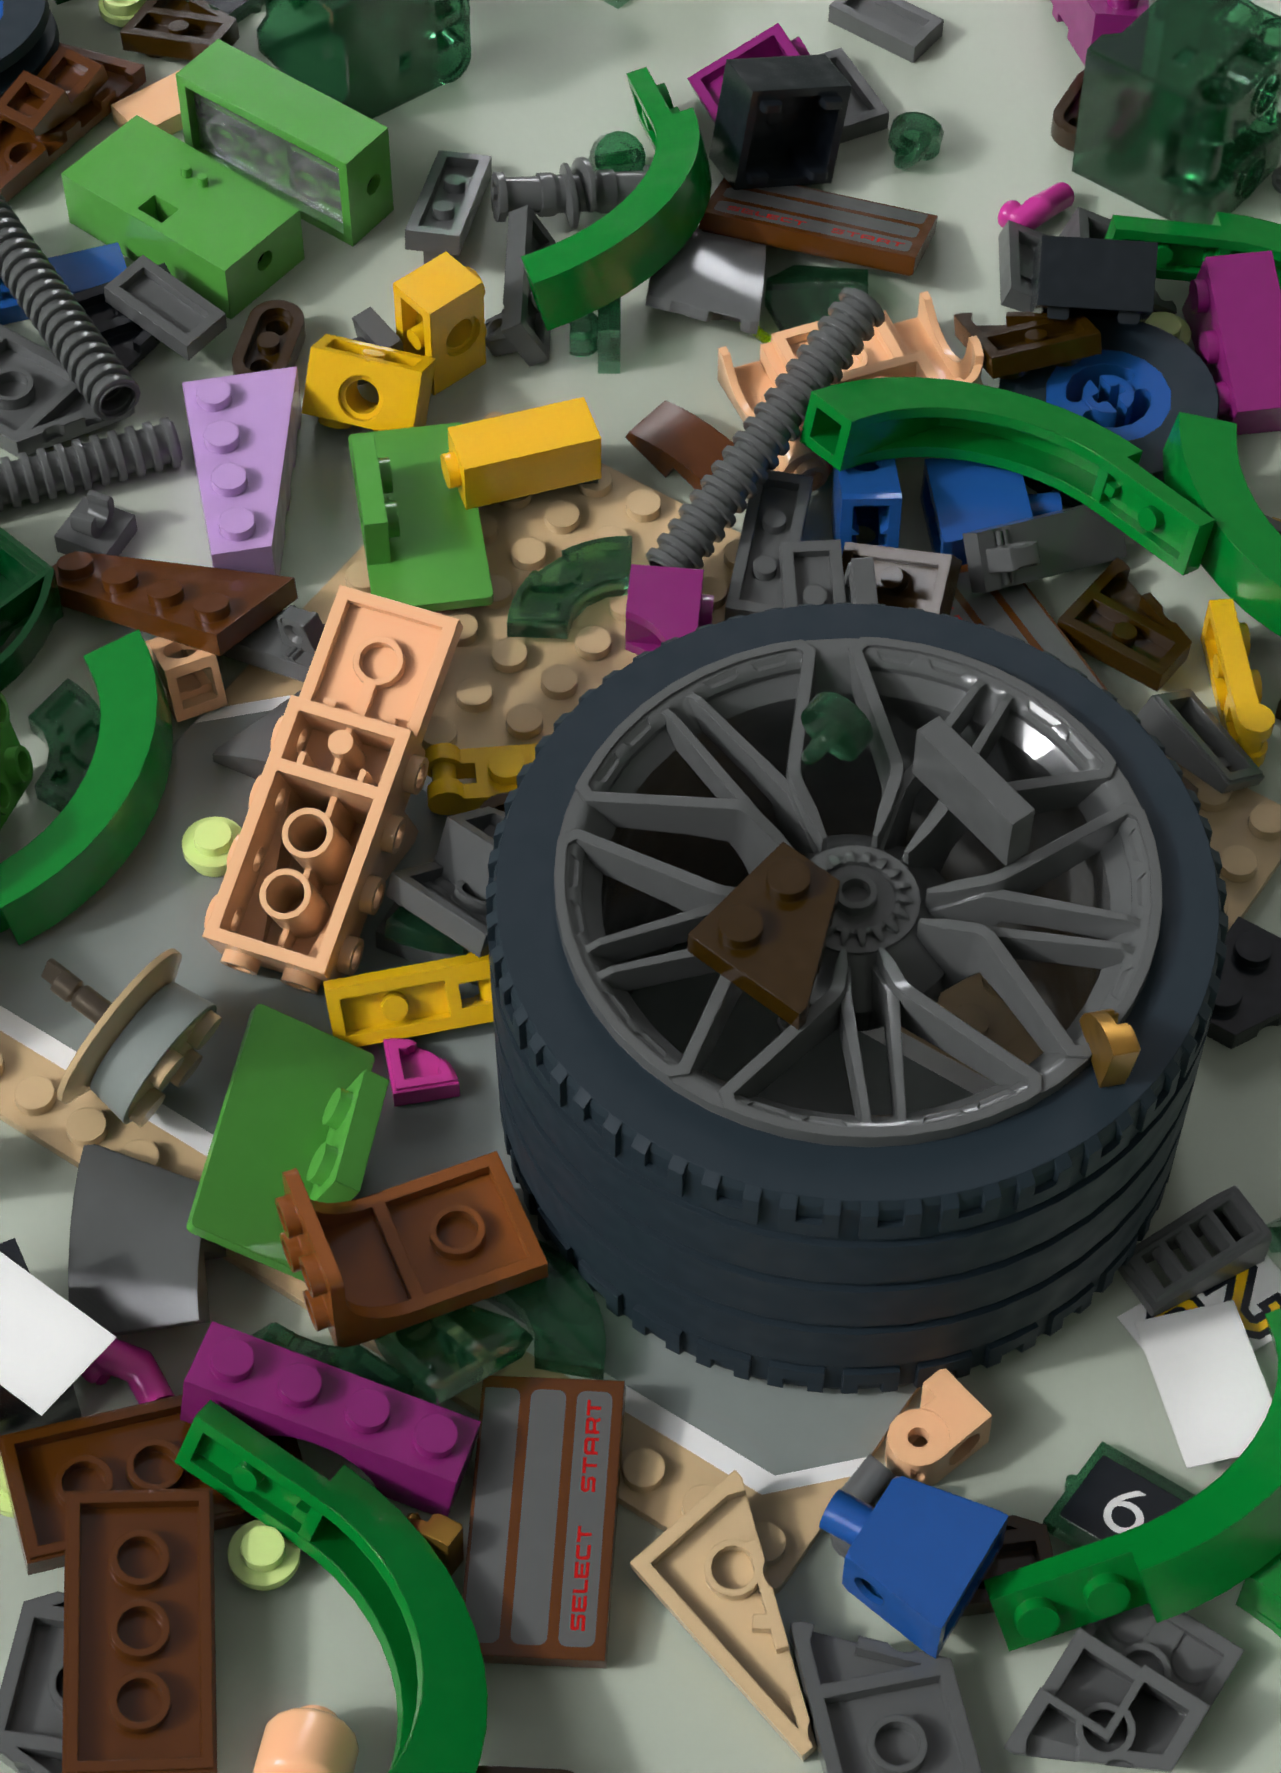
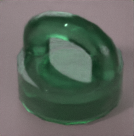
M906 112L898 115L892 122L888 138L889 146L895 152V166L906 170L916 165L920 160L928 161L935 158L940 152L944 135L941 124L925 113Z
M612 131L601 135L593 143L588 160L594 172L602 169H613L614 172L643 170L646 154L642 143L636 136L624 131Z
M818 693L802 711V725L812 738V741L802 752V760L807 765L816 764L827 752L842 760H855L872 741L873 731L866 715L857 705L837 693Z

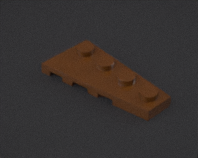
M59 42L58 49L61 45H64L102 64L109 79L76 113L60 125L39 136H34L0 118V193L6 202H9L112 112L111 104L133 94L146 82L144 65Z
M74 551L60 557L57 563L52 566L55 570L63 607L136 630L139 629V631L218 656L223 655L298 599L295 578L81 551Z

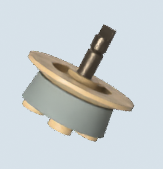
M171 948L157 956L128 984L113 1003L89 985H84L80 978L55 959L50 958L47 961L41 977L52 985L50 990L65 1002H71V1006L95 1024L61 1079L57 1090V1098L64 1104L70 1103L92 1090L124 1124L133 1121L139 1127H142L162 1104L165 1098V1094L162 1092L171 1082L180 1088L194 1073L203 1058L196 1050H200L212 1037L221 1024L222 1017L216 1014L217 1006L175 983L182 960V955L179 951Z

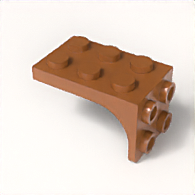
M497 1151L366 1197L337 1203L311 1200L297 1168L282 1172L285 1195L275 1198L277 1213L284 1232L280 1233L282 1248L292 1273L302 1271L308 1290L303 1291V1296L315 1330L318 1332L328 1328L337 1352L548 1277L546 1257Z

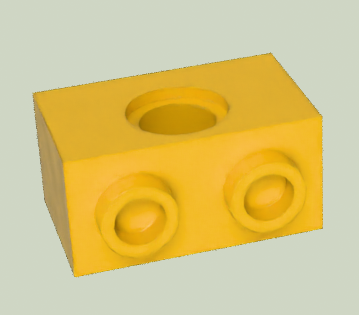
M445 251L393 283L396 334L402 340L404 351L436 358L431 393L434 396L486 364L485 287L482 279L474 269L463 266Z
M325 334L310 348L301 413L319 417L318 422L320 424L335 429H348L355 425L372 429L374 432L425 426L436 358ZM358 380H365L374 385L378 391L379 402H370L361 396L357 385Z

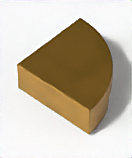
M1113 1009L1085 1013L1079 1020L1086 1042L1089 1043L1092 1052L1091 1062L1099 1088L1125 1084L1141 1051L1134 1029L1128 1023L1118 1024L1119 1013Z
M418 1512L408 1513L406 1518L427 1540L448 1570L450 1576H452L464 1560L462 1524L438 1513L433 1514L428 1522L422 1520Z

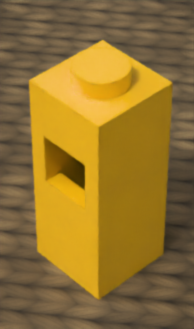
M584 397L448 427L449 452L443 453L440 456L446 485L449 489L458 488L466 510L601 479V436Z

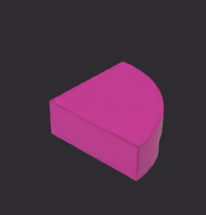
M383 1039L394 1107L460 1096L458 1077L452 1065L445 1058L440 1059L435 1054L417 1047V1042L409 1039Z

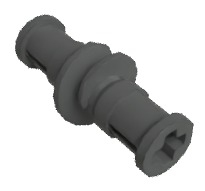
M583 156L575 158L571 169L568 163H562L558 175L551 172L536 173L535 176L505 177L503 172H493L491 178V205L494 219L496 222H506L509 212L529 205L535 215L537 214L539 217H551L558 213H565L570 228L577 229L581 212L591 213L596 211L600 214L609 213L637 187L651 164H646L643 170L614 172L613 169H602L594 172L589 160Z

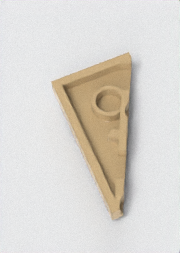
M734 1470L630 1562V1565L637 1576L804 1762L817 1750L744 1482L740 1474Z

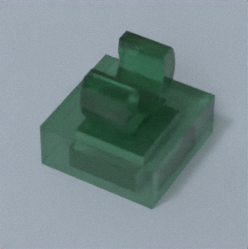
M621 297L598 309V316L592 312L570 322V355L587 357L598 351V374H620Z

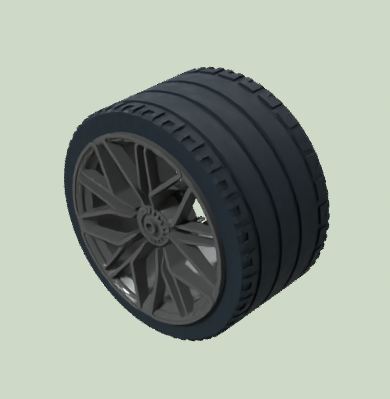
M850 602L820 605L802 604L797 605V607L765 609L764 612L746 616L738 615L727 618L726 621L717 624H707L698 627L696 631L680 638L673 637L662 642L661 646L655 650L645 651L634 657L633 662L622 670H614L602 679V684L598 688L586 691L579 698V704L572 712L564 713L554 723L553 734L543 736L536 745L534 761L523 765L517 775V789L509 791L504 803V820L497 823L495 829L494 850L490 852L489 880L486 886V919L499 1102L507 1155L511 1156V1168L515 1181L520 1184L524 1192V1203L531 1215H537L538 1229L544 1239L552 1241L558 1248L559 1260L567 1269H576L579 1272V1283L588 1292L598 1291L606 1299V1308L617 1317L626 1315L632 1320V1328L645 1336L650 1333L654 1334L666 1342L667 1349L679 1355L685 1351L696 1357V1363L711 1368L715 1364L734 1371L735 1377L749 1381L751 1376L767 1380V1385L783 1388L784 1383L807 1386L808 1392L823 1393V1388L841 1389L842 1394H857L858 1389L880 1388L882 1392L898 1391V1386L912 1383L916 1388L922 1387L924 1381L940 1369L946 1368L956 1379L970 1375L971 1368L982 1365L985 1368H989L1001 1363L1002 1356L1014 1349L1020 1352L1028 1350L1035 1346L1037 1337L1042 1333L1051 1336L1062 1328L1065 1317L1071 1313L1080 1314L1091 1305L1094 1292L1103 1293L1113 1281L1114 1273L1120 1266H1126L1134 1255L1137 1241H1143L1149 1230L1151 1219L1159 1209L1166 1184L1170 1177L1221 983L1227 950L1225 940L1228 932V915L1224 912L1227 897L1226 883L1219 878L1222 869L1220 854L1210 847L1213 833L1207 818L1199 815L1201 803L1195 792L1185 787L1182 781L1183 772L1176 761L1166 757L1164 745L1157 737L1149 735L1140 725L1141 720L1131 710L1124 709L1117 703L1118 698L1108 690L1100 689L1087 679L1088 676L1077 668L1067 666L1060 661V658L1047 651L1042 652L1026 644V641L1013 635H1005L995 631V628L983 624L977 625L957 619L955 616L926 612L923 609L911 607L902 608L870 603V605L852 604ZM938 716L955 730L1035 809L1029 851L1007 867L912 773L917 729ZM784 842L840 880L839 899L832 925L827 933L825 952L819 974L816 975L806 1023L798 1030L778 1016L777 1024L781 1034L732 1079L725 1082L704 1070V1067L743 992L742 989L720 974L684 1054L678 1051L653 1027L637 1007L631 995L636 989L693 976L717 973L688 952V948L670 953L667 952L676 944L687 942L688 934L765 858ZM980 973L1010 1008L1043 1053L1027 1065L937 1004L941 992L970 976ZM1113 1009L1119 1013L1118 1024L1128 1023V1025L1132 1026L1141 1051L1125 1084L1099 1088L1091 1062L1092 1052L1089 1043L1086 1042L1079 1020L1085 1013ZM884 1027L892 1114L870 1115L857 1031H869ZM901 1027L935 1045L997 1085L965 1099L935 1108L906 1113ZM835 1030H839L855 1115L830 1114L800 1109L757 1096Z

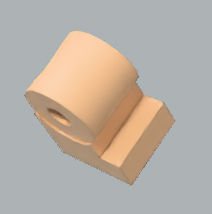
M161 637L145 641L165 689L170 711L177 723L228 706L215 654Z
M946 1368L940 1369L923 1382L920 1408L906 1410L897 1415L891 1422L886 1441V1467L896 1476H905L933 1486L989 1442L993 1415Z

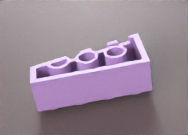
M297 366L182 382L212 567L280 576L285 541V520L291 499L290 484L297 455L296 441L302 419Z

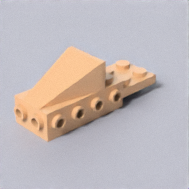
M339 586L299 697L290 696L284 715L278 719L271 737V751L262 774L257 777L253 784L249 797V810L242 830L231 844L227 857V870L218 894L211 900L206 912L205 930L202 937L218 952L223 954L220 961L222 964L251 975H257L260 966L283 973L280 980L282 983L312 994L318 993L320 985L324 986L323 981L343 978L346 975L353 976L363 955L364 940L359 937L367 915H375L384 897L386 880L415 843L419 832L406 814L405 809L410 795H418L427 777L429 761L428 758L424 757L426 752L421 744L463 630L459 619L346 586Z

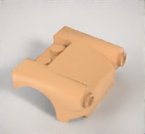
M925 291L919 295L918 317L893 324L886 310L883 311L885 321L881 326L873 327L875 335L869 341H863V351L859 355H852L854 363L847 370L841 369L843 378L837 383L885 377H923L983 385L981 372L984 353L981 342L977 335L968 337L963 359L954 354L939 326L932 298L928 291ZM818 321L772 333L771 342L760 344V360L738 367L733 366L730 352L726 346L718 348L717 380L743 422L749 416L755 417L754 407L759 402H766L764 397L766 391L771 387L777 388L775 379L781 373L787 374L786 364L791 359H798L796 354L798 348L802 344L809 345L807 336L811 331L819 330ZM800 435L797 440L788 441L790 450L784 456H777L779 465L773 471L812 476V491H815L825 484L832 472L833 466L801 443Z

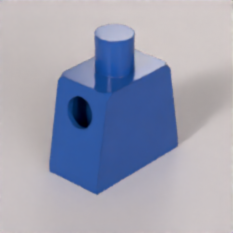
M895 458L864 463L843 471H838L834 468L831 507L833 540L841 539L842 554L845 542L857 543L856 535H859L858 526L869 527L876 534L875 539L866 544L899 548L902 492Z
M928 458L924 461L920 500L932 552L954 555L962 560V565L967 564L963 533L1063 510L1059 492L1028 494L1024 477L1021 474L995 466L957 459Z
M896 1476L891 1480L875 1508L839 1489L828 1503L821 1518L819 1528L851 1545L845 1556L842 1584L847 1591L926 1654L936 1659L1000 1552L1009 1516L997 1509L905 1476Z

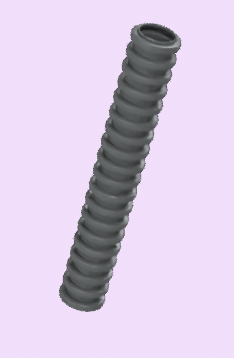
M0 193V278L9 289L11 295L17 300L18 305L24 310L25 315L31 320L32 325L38 330L39 335L46 342L48 348L54 353L55 358L61 363L62 368L68 373L69 378L76 384L77 389L91 406L93 412L100 419L108 421L126 416L139 402L141 394L139 385L131 377L130 372L108 345L107 340L101 335L99 329L93 324L92 319L86 314L84 308L78 303L69 287L63 282L54 266L49 262L39 245L27 232L26 227L20 222L18 216Z
M845 287L838 294L840 302L834 301L828 308L830 316H823L817 323L819 330H813L807 336L809 345L802 344L796 351L798 359H791L786 364L787 374L781 373L775 379L777 388L771 387L764 394L766 402H759L754 407L755 417L749 416L743 422L745 431H737L732 437L734 446L727 445L721 452L723 461L716 460L711 465L713 474L704 475L700 480L702 489H694L689 495L691 504H683L679 508L680 518H673L667 525L670 532L668 534L662 533L657 538L659 547H652L648 550L646 557L650 566L703 568L702 557H710L714 553L713 543H720L726 536L723 529L734 526L736 523L734 514L743 513L747 508L745 499H753L758 493L756 484L762 485L769 478L767 470H774L779 465L777 456H784L790 450L788 441H795L801 435L799 426L803 427L811 391L839 383L843 378L841 369L847 370L854 363L852 355H859L863 351V341H869L875 335L873 327H879L885 321V314L875 299L857 288Z
M163 417L159 419V425L153 426L150 421L142 423V429L135 430L133 426H127L124 428L123 434L117 435L115 430L107 431V438L99 439L98 435L95 434L89 436V442L81 443L80 439H74L71 441L70 447L64 448L62 443L54 444V451L46 452L42 447L36 449V455L28 457L26 452L18 453V460L10 461L8 456L0 458V512L4 511L3 505L11 503L13 508H18L22 506L21 501L29 499L32 504L38 503L40 501L39 496L46 494L49 499L57 498V492L65 490L67 495L74 494L75 487L83 486L84 490L93 489V483L98 481L101 482L102 486L110 485V478L118 477L121 482L128 480V474L134 472L137 477H142L146 475V469L153 468L155 473L162 472L163 465L170 464L172 468L181 467V461L183 460L182 450L173 421L170 422L168 417Z

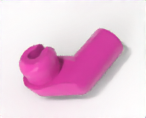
M1058 182L1032 196L1022 205L1016 200H1009L1004 203L998 213V224L1004 228L1007 221L1010 220L1035 230L1055 215L1072 206L1075 197L1074 191L1067 183Z
M117 1338L81 1374L87 1382L96 1383L97 1385L105 1384L111 1376L126 1381L138 1404L175 1396L152 1353Z

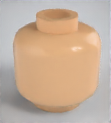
M306 1705L301 1708L282 1711L268 1721L265 1727L253 1773H354L359 1753L356 1735L333 1711L323 1706Z

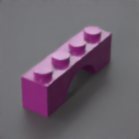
M631 564L626 604L625 650L640 655L645 651L655 650L661 646L662 642L673 637L680 638L696 631L698 627L713 623L714 595L703 594L704 569Z
M214 1321L211 1322L184 1380L180 1420L192 1424L196 1414L212 1400L265 1437L285 1436L320 1445L341 1455L360 1468L371 1479L377 1490L389 1499L432 1515L438 1513L447 1517L470 1464L481 1424L478 1420Z

